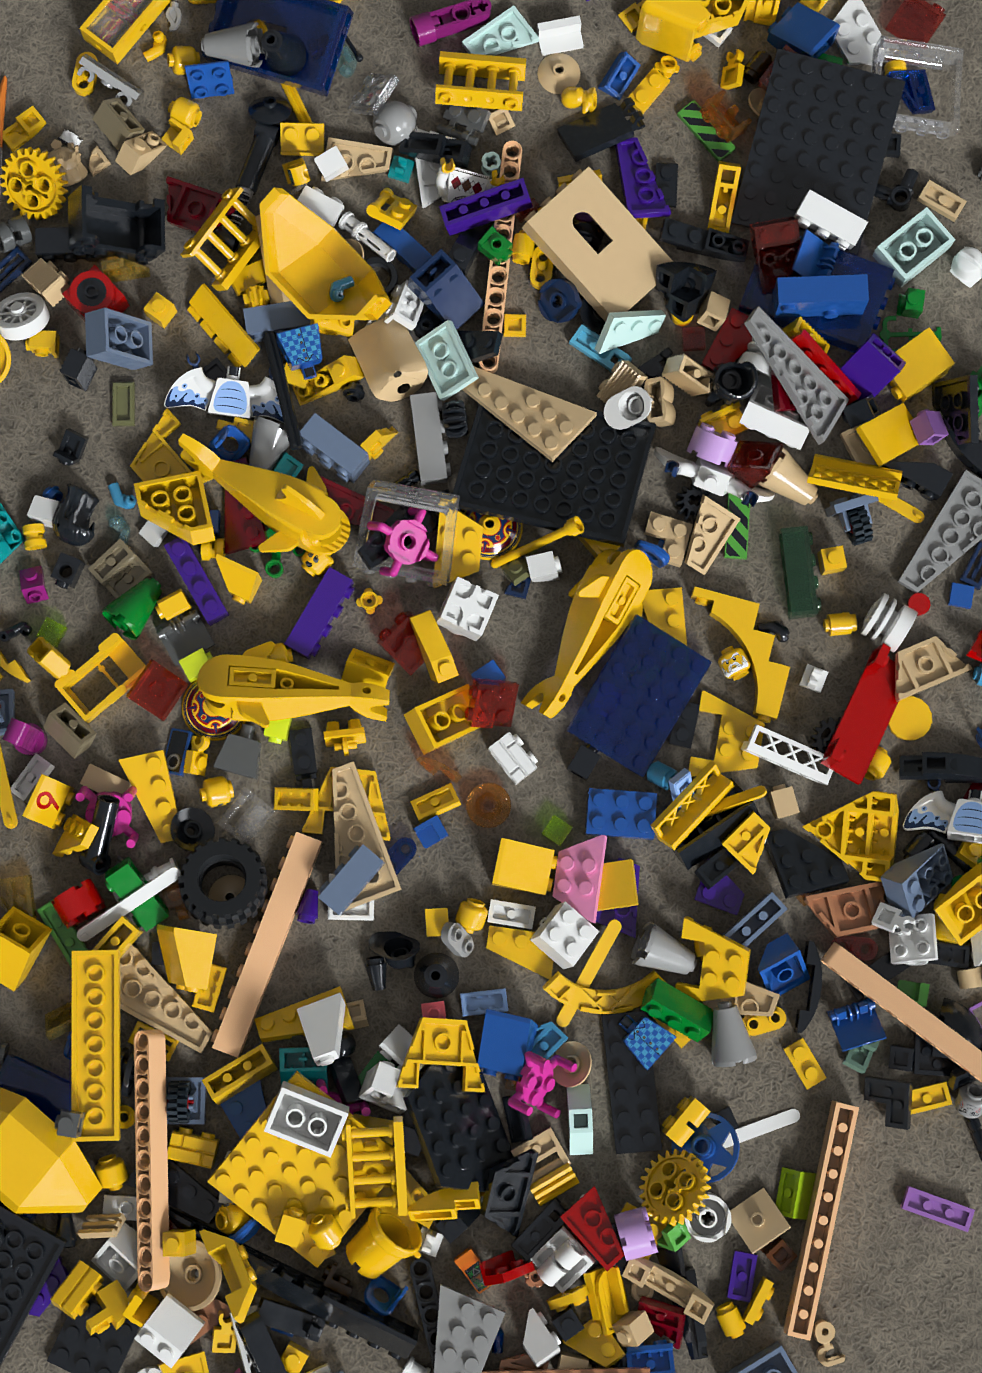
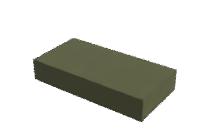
M112 382L113 427L135 426V382Z

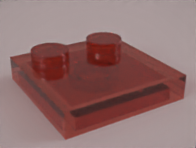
M150 659L126 697L160 720L165 721L189 684L156 661Z

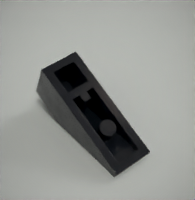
M494 221L461 232L454 242L448 256L458 265L465 277L479 251L478 242L491 228Z

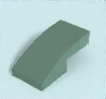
M880 1041L848 1050L842 1064L861 1074L865 1073L873 1052L877 1050Z

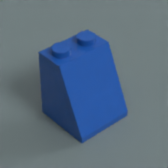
M797 2L793 7L789 6L781 16L782 19L778 23L775 21L769 27L767 41L776 49L818 59L822 53H825L833 45L840 25Z
M486 1009L478 1058L479 1068L483 1069V1074L496 1077L497 1073L505 1074V1079L515 1082L519 1078L522 1079L523 1075L520 1072L526 1064L524 1055L527 1051L532 1052L538 1025L529 1018Z

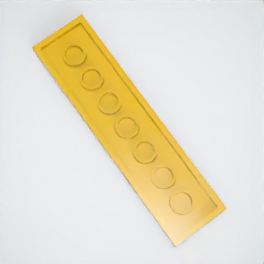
M120 950L72 951L71 1110L85 1112L81 1136L71 1138V1142L120 1140Z

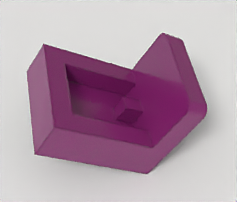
M42 566L19 570L21 591L27 604L48 600L49 596L45 588Z

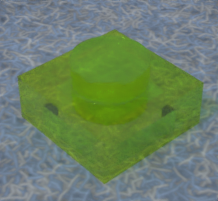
M46 617L36 637L45 638L51 645L57 648L68 628Z
M554 815L541 834L558 846H561L573 827Z

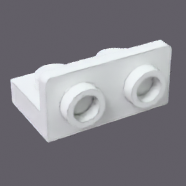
M406 280L401 285H396L392 291V305L385 311L384 322L388 324L394 319L412 331L417 325L424 303L407 287L409 281Z

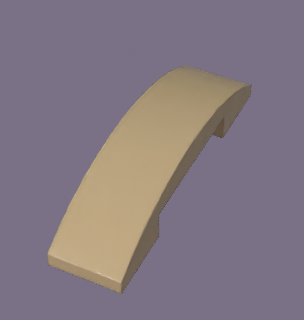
M644 1258L629 1260L622 1274L624 1278L641 1288L647 1285L685 1308L683 1313L703 1325L714 1306V1303L692 1283Z

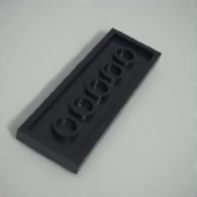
M644 1011L602 1015L616 1155L662 1150L653 1065L646 1070L622 1041L628 1032L619 1025L620 1021L627 1014L636 1022L643 1016L648 1018V1014Z

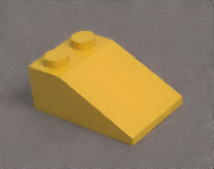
M469 684L421 704L404 714L423 755L488 724Z
M978 863L965 873L934 907V911L960 946L982 930L981 863Z

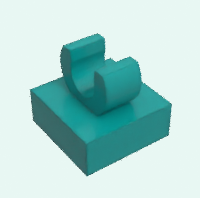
M394 155L388 177L409 183L415 161Z
M285 452L272 471L296 478L304 465Z

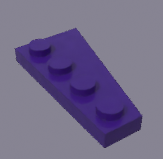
M629 138L616 144L615 149L625 208L634 218L670 216L671 210L669 205H666L663 199V192L657 186L656 177L647 164L648 160L638 138Z

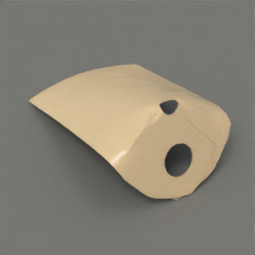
M384 319L375 321L348 339L369 388L376 398L390 402L402 400L413 395L424 384L428 376L427 365L408 329L394 319L388 324L384 322ZM401 371L399 377H394L395 372ZM402 384L410 385V389L407 392H397L398 387Z

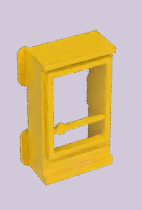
M117 633L111 634L99 644V652L76 671L69 670L65 676L60 677L55 682V687L88 724L150 672L148 667ZM108 656L112 658L129 678L120 686L106 672L105 667L100 665ZM98 666L99 671L104 673L116 689L89 711L70 688Z

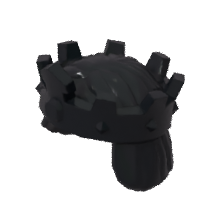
M748 361L742 364L736 362L722 363L714 367L713 371L715 373L709 382L713 385L714 392L712 394L715 398L723 399L727 405L736 401L741 403L754 393V389L757 388L758 372L754 364Z

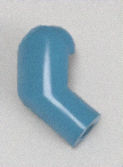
M351 276L334 281L331 284L329 292L331 300L340 302L344 299V290L354 286V280Z
M117 482L108 485L113 503L116 506L124 509L134 508L136 504L135 496L122 494Z

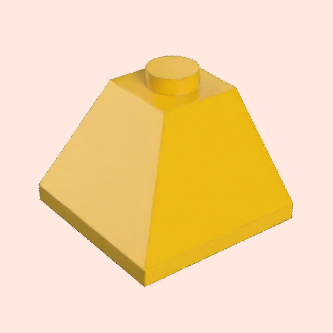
M217 554L215 558L230 595L233 596L232 600L242 605L245 602L251 604L262 582L259 573Z

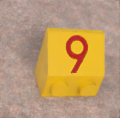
M41 774L22 816L56 830V827H60L65 820L66 814L63 812L66 806H70L75 798V793H73L75 788Z

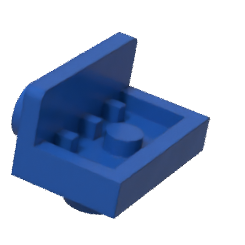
M657 1340L653 1342V1345L644 1346V1342H642L638 1347H626L627 1367H650V1373H675L673 1343H667V1340Z

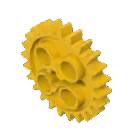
M32 147L22 148L11 153V157L5 159L7 164L1 167L6 173L0 175L5 180L0 186L6 187V191L2 194L9 195L10 197L7 203L13 202V210L20 209L21 216L27 213L28 219H32L34 216L36 220L47 219L57 214V210L63 208L61 203L67 200L63 195L68 193V190L63 188V185L67 184L68 181L62 180V176L66 173L59 172L58 169L61 167V164H54L56 157L48 158V151L41 153L40 148L33 149Z
M674 1149L672 1154L667 1150L665 1158L658 1154V1162L656 1163L651 1160L650 1162L653 1167L651 1169L645 1168L648 1175L641 1176L645 1184L639 1186L644 1191V1193L639 1195V1198L644 1200L641 1204L642 1207H646L647 1214L655 1221H660L664 1225L669 1223L675 1226L676 1222L684 1225V1218L692 1221L691 1214L699 1215L700 1213L697 1208L699 1206L705 1207L702 1200L709 1199L710 1197L705 1194V1191L711 1189V1186L706 1184L711 1177L705 1174L708 1168L703 1166L704 1162L693 1153H689L686 1150L680 1152Z

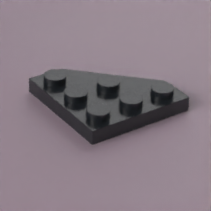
M967 375L932 383V405L936 411H940L943 415L942 419L948 430L955 433V440L958 445L979 443V384L977 375Z
M787 829L769 832L765 845L786 899L847 884L850 881L843 862L838 857Z

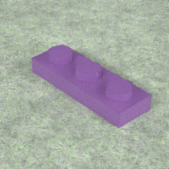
M910 1186L906 1188L900 1207L966 1232L969 1231L975 1212L972 1208Z

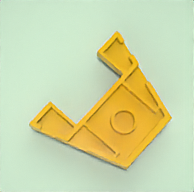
M168 408L163 412L162 418L155 425L150 437L144 442L130 465L143 482L194 472L187 467L164 440L181 426V423ZM201 473L203 483L213 480V478Z
M702 691L699 711L721 715L714 760L691 756L688 767L691 777H696L710 761L717 765L720 773L758 768L759 757L741 750L744 741H749L755 724L764 727L765 723L714 695ZM760 731L755 744L761 746L763 733Z
M330 767L318 794V811H310L302 828V833L323 835L325 812H334L332 769L337 767ZM357 769L384 841H390L391 837L376 771Z
M685 916L681 938L705 943L700 986L677 982L675 988L699 1002L744 996L751 949L725 935L722 936L712 931L706 925L693 921V918Z
M420 1018L403 1062L396 1088H418L419 1065L430 1064L462 1066V1091L485 1092L484 1083L481 1082L479 1074V1064L476 1063L473 1052L474 1045L467 1020Z

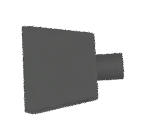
M242 724L239 736L228 734L213 767L257 780L261 743L252 740L255 727Z

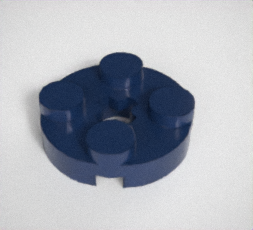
M567 278L551 279L540 289L539 310L544 318L556 323L568 322L575 317L582 306L577 288ZM557 295L562 298V304H556L558 300Z

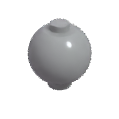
M400 101L385 102L376 110L373 117V129L376 136L385 144L400 145L401 141L410 138L411 132H415L417 112L411 105H406Z

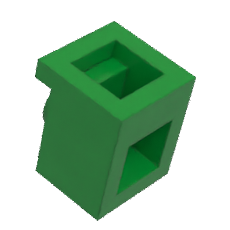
M491 226L478 242V250L499 266L502 261L506 262L511 257L513 244ZM498 243L500 247L495 248L493 245Z
M908 288L904 295L899 294L896 315L918 319L923 312L926 290Z

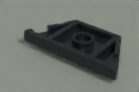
M535 1149L523 1152L490 1169L480 1213L484 1217L493 1221L515 1237H518L539 1153Z

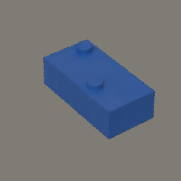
M868 274L777 278L773 290L774 318L824 316L827 319L838 317V315H863L869 301Z

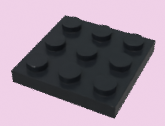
M89 1300L87 1302L89 1307L82 1316L78 1315L75 1320L67 1316L47 1362L70 1373H119L140 1327L131 1323L126 1318L122 1326L117 1330L110 1323L109 1328L100 1334L96 1332L90 1335L86 1329V1321L103 1309L100 1304Z

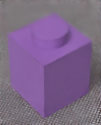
M925 409L918 412L917 417L910 421L919 445H934L949 435L940 411Z

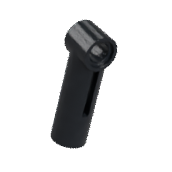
M110 795L97 796L92 824L99 827L89 848L83 850L79 856L80 864L96 875L106 873L111 865V858L108 854L120 800Z

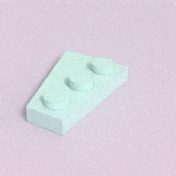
M513 5L464 39L462 46L468 54L494 56L539 42V37Z
M662 310L609 313L595 350L598 354L659 333L666 314Z

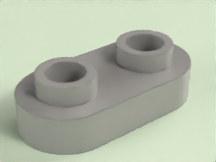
M447 922L444 924L441 931L442 942L454 955L460 957L469 956L474 948L472 937L459 923Z

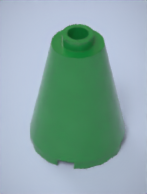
M154 578L143 579L105 606L102 610V615L115 629L119 627L125 631L123 633L125 637L136 640L156 606V601L159 600L162 594L161 584Z

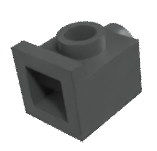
M61 1109L60 1115L58 1114L55 1120L57 1135L71 1138L80 1137L85 1112Z

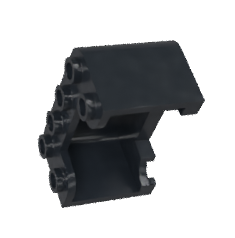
M81 185L68 196V249L73 251L75 255L90 254L98 259L108 257L114 258L117 262L132 261L136 265H147L148 262L166 251L165 200L154 198L152 204H144V200H139L136 203L98 197V192L92 193L91 186Z

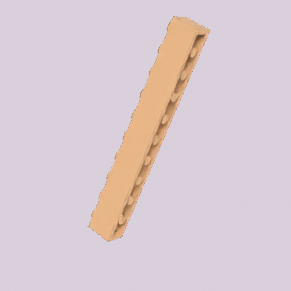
M296 832L295 836H290L286 846L289 849L286 857L283 856L278 866L281 872L278 879L274 878L270 886V891H273L270 900H265L261 910L264 913L262 921H257L254 927L255 939L253 943H248L244 955L248 957L245 964H240L236 977H239L237 985H232L229 991L228 998L231 999L228 1008L224 1007L220 1014L221 1026L219 1029H215L212 1035L213 1049L237 1058L241 1056L322 847V841Z
M833 1100L831 1101L783 1329L788 1336L809 1341L811 1340L859 1111L857 1106Z

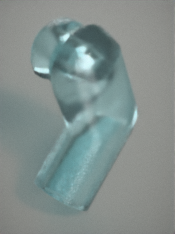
M344 46L339 50L344 59L342 67L339 68V73L343 77L349 78L355 72L357 60L349 46Z
M121 516L111 517L108 524L118 533L117 541L121 538L128 545L130 527Z

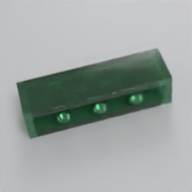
M808 526L781 528L778 535L789 619L816 617L821 610V599L816 595L819 582L817 575H814L813 567L816 566L815 554H811L810 545H813L812 532H808Z

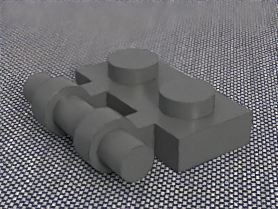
M448 105L443 118L449 121V124L447 126L439 124L437 132L455 139L467 140L469 144L476 146L479 138L473 135L475 131L484 132L491 112L477 107ZM458 125L466 127V130L464 132H461L456 129Z

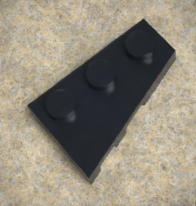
M457 331L471 362L477 363L498 356L503 336L499 331Z

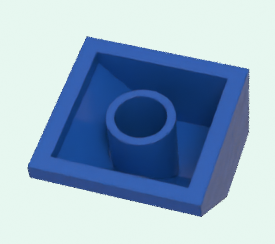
M788 933L767 944L758 967V972L765 989L778 993L781 996L811 979L801 952Z

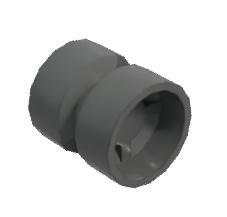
M21 215L8 219L7 224L0 222V251L2 253L15 249L16 244L22 246L32 241L29 226Z

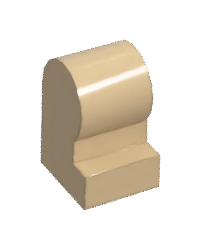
M982 966L957 970L959 988L982 987Z

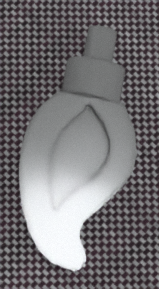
M177 0L170 2V7L166 11L170 32L177 30L182 19Z

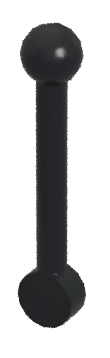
M338 24L336 31L341 33L355 55V60L362 62L363 55L359 54L344 32V26Z

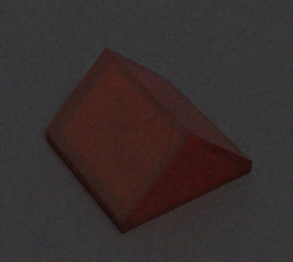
M740 440L727 465V470L750 489H753L771 473L783 444L778 442Z

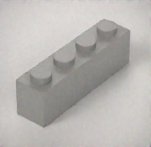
M436 392L410 395L421 486L448 482L447 476H451L450 462L445 463V455L449 453L447 441L442 440V433H445L444 421L440 420L439 412H443L442 400L437 399Z

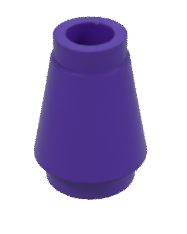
M305 889L296 912L298 916L297 921L315 924V920L318 919V891Z

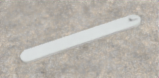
M170 867L81 927L77 931V938L80 941H88L119 920L121 916H125L178 880V877L181 875L180 869Z
M790 1109L735 1129L739 1143L795 1123L800 1119V1113L796 1109ZM731 1133L723 1144L725 1148L734 1145Z

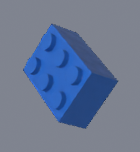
M589 788L585 835H606L607 837L653 840L655 833L650 825L656 820L657 793Z

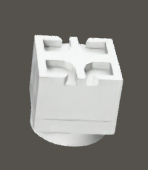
M457 577L451 584L436 623L447 628L453 634L477 641L485 630L499 595Z

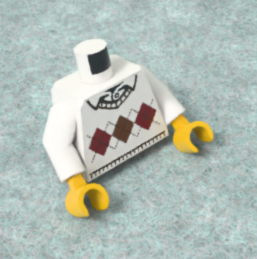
M445 158L440 159L441 167L435 179L438 193L442 197V201L447 203L505 183L504 174L500 178H496L498 175L497 170L492 171V179H489L490 176L456 168L453 158H451L448 164H446Z

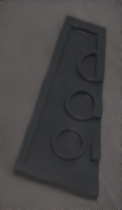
M418 487L385 522V524L391 527L397 520H413L415 516L408 514V508L423 507L426 509V515L421 524L426 528V534H429L438 528L439 516ZM376 531L357 551L369 570L390 558L384 549L386 534L381 531ZM409 536L404 539L405 547L410 546L412 543Z

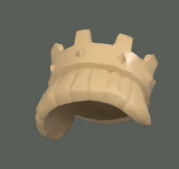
M54 139L51 143V147L54 150L50 153L48 152V158L55 156L54 164H61V167L58 169L59 172L66 173L62 176V180H66L68 183L63 185V187L80 182L87 176L88 170L81 162V154L78 151L79 146L75 145L74 148V144L69 142L68 148L61 147V141Z

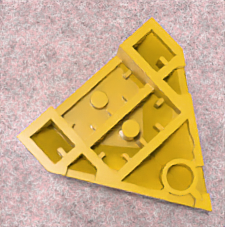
M872 791L802 827L820 839L824 846L847 865L850 864L864 879L882 882L881 876L893 866L899 815L897 794Z
M203 1229L199 1232L207 1253L221 1264L231 1293L226 1295L225 1298L233 1318L240 1324L244 1322L257 1290L256 1273L247 1260L249 1257L243 1244L239 1245L233 1239Z

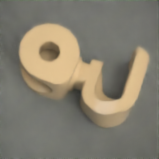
M825 1319L816 1321L813 1325V1335L815 1340L822 1344L816 1350L817 1360L826 1367L844 1362L845 1355L843 1353L826 1359L825 1354L829 1350L834 1349L830 1341L835 1336V1328Z

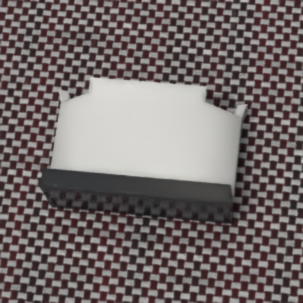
M65 129L61 136L57 138L66 146H68L69 142L73 143L74 148L75 145L79 146L83 141L78 139L76 134L69 130L65 131Z

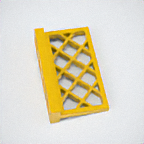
M815 454L807 483L896 501L903 471Z

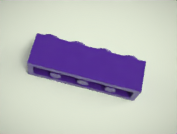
M520 178L439 206L445 227L451 236L533 208L524 178Z
M178 537L163 545L207 623L212 626L228 617L229 613L189 543Z
M329 567L284 643L285 646L308 660L311 656L315 657L321 648L320 640L323 636L326 638L333 627L330 625L333 618H338L344 607L341 604L345 598L349 599L355 590L353 580Z

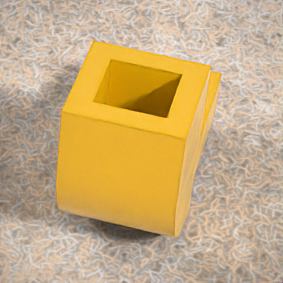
M116 1279L97 1292L96 1300L103 1310L86 1321V1329L90 1335L96 1332L97 1334L104 1332L109 1328L110 1323L117 1330L126 1319L122 1314L128 1306L126 1301L127 1294Z

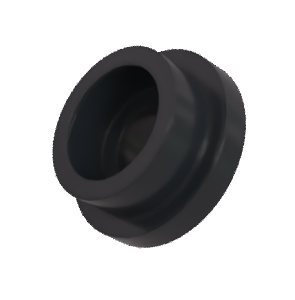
M348 383L343 389V395L351 402H358L365 397L364 387L358 383Z

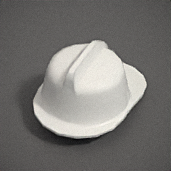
M964 247L954 256L950 272L969 288L982 278V253L976 248Z
M629 387L608 399L604 407V418L612 428L626 429L643 421L649 415L653 399L642 387Z

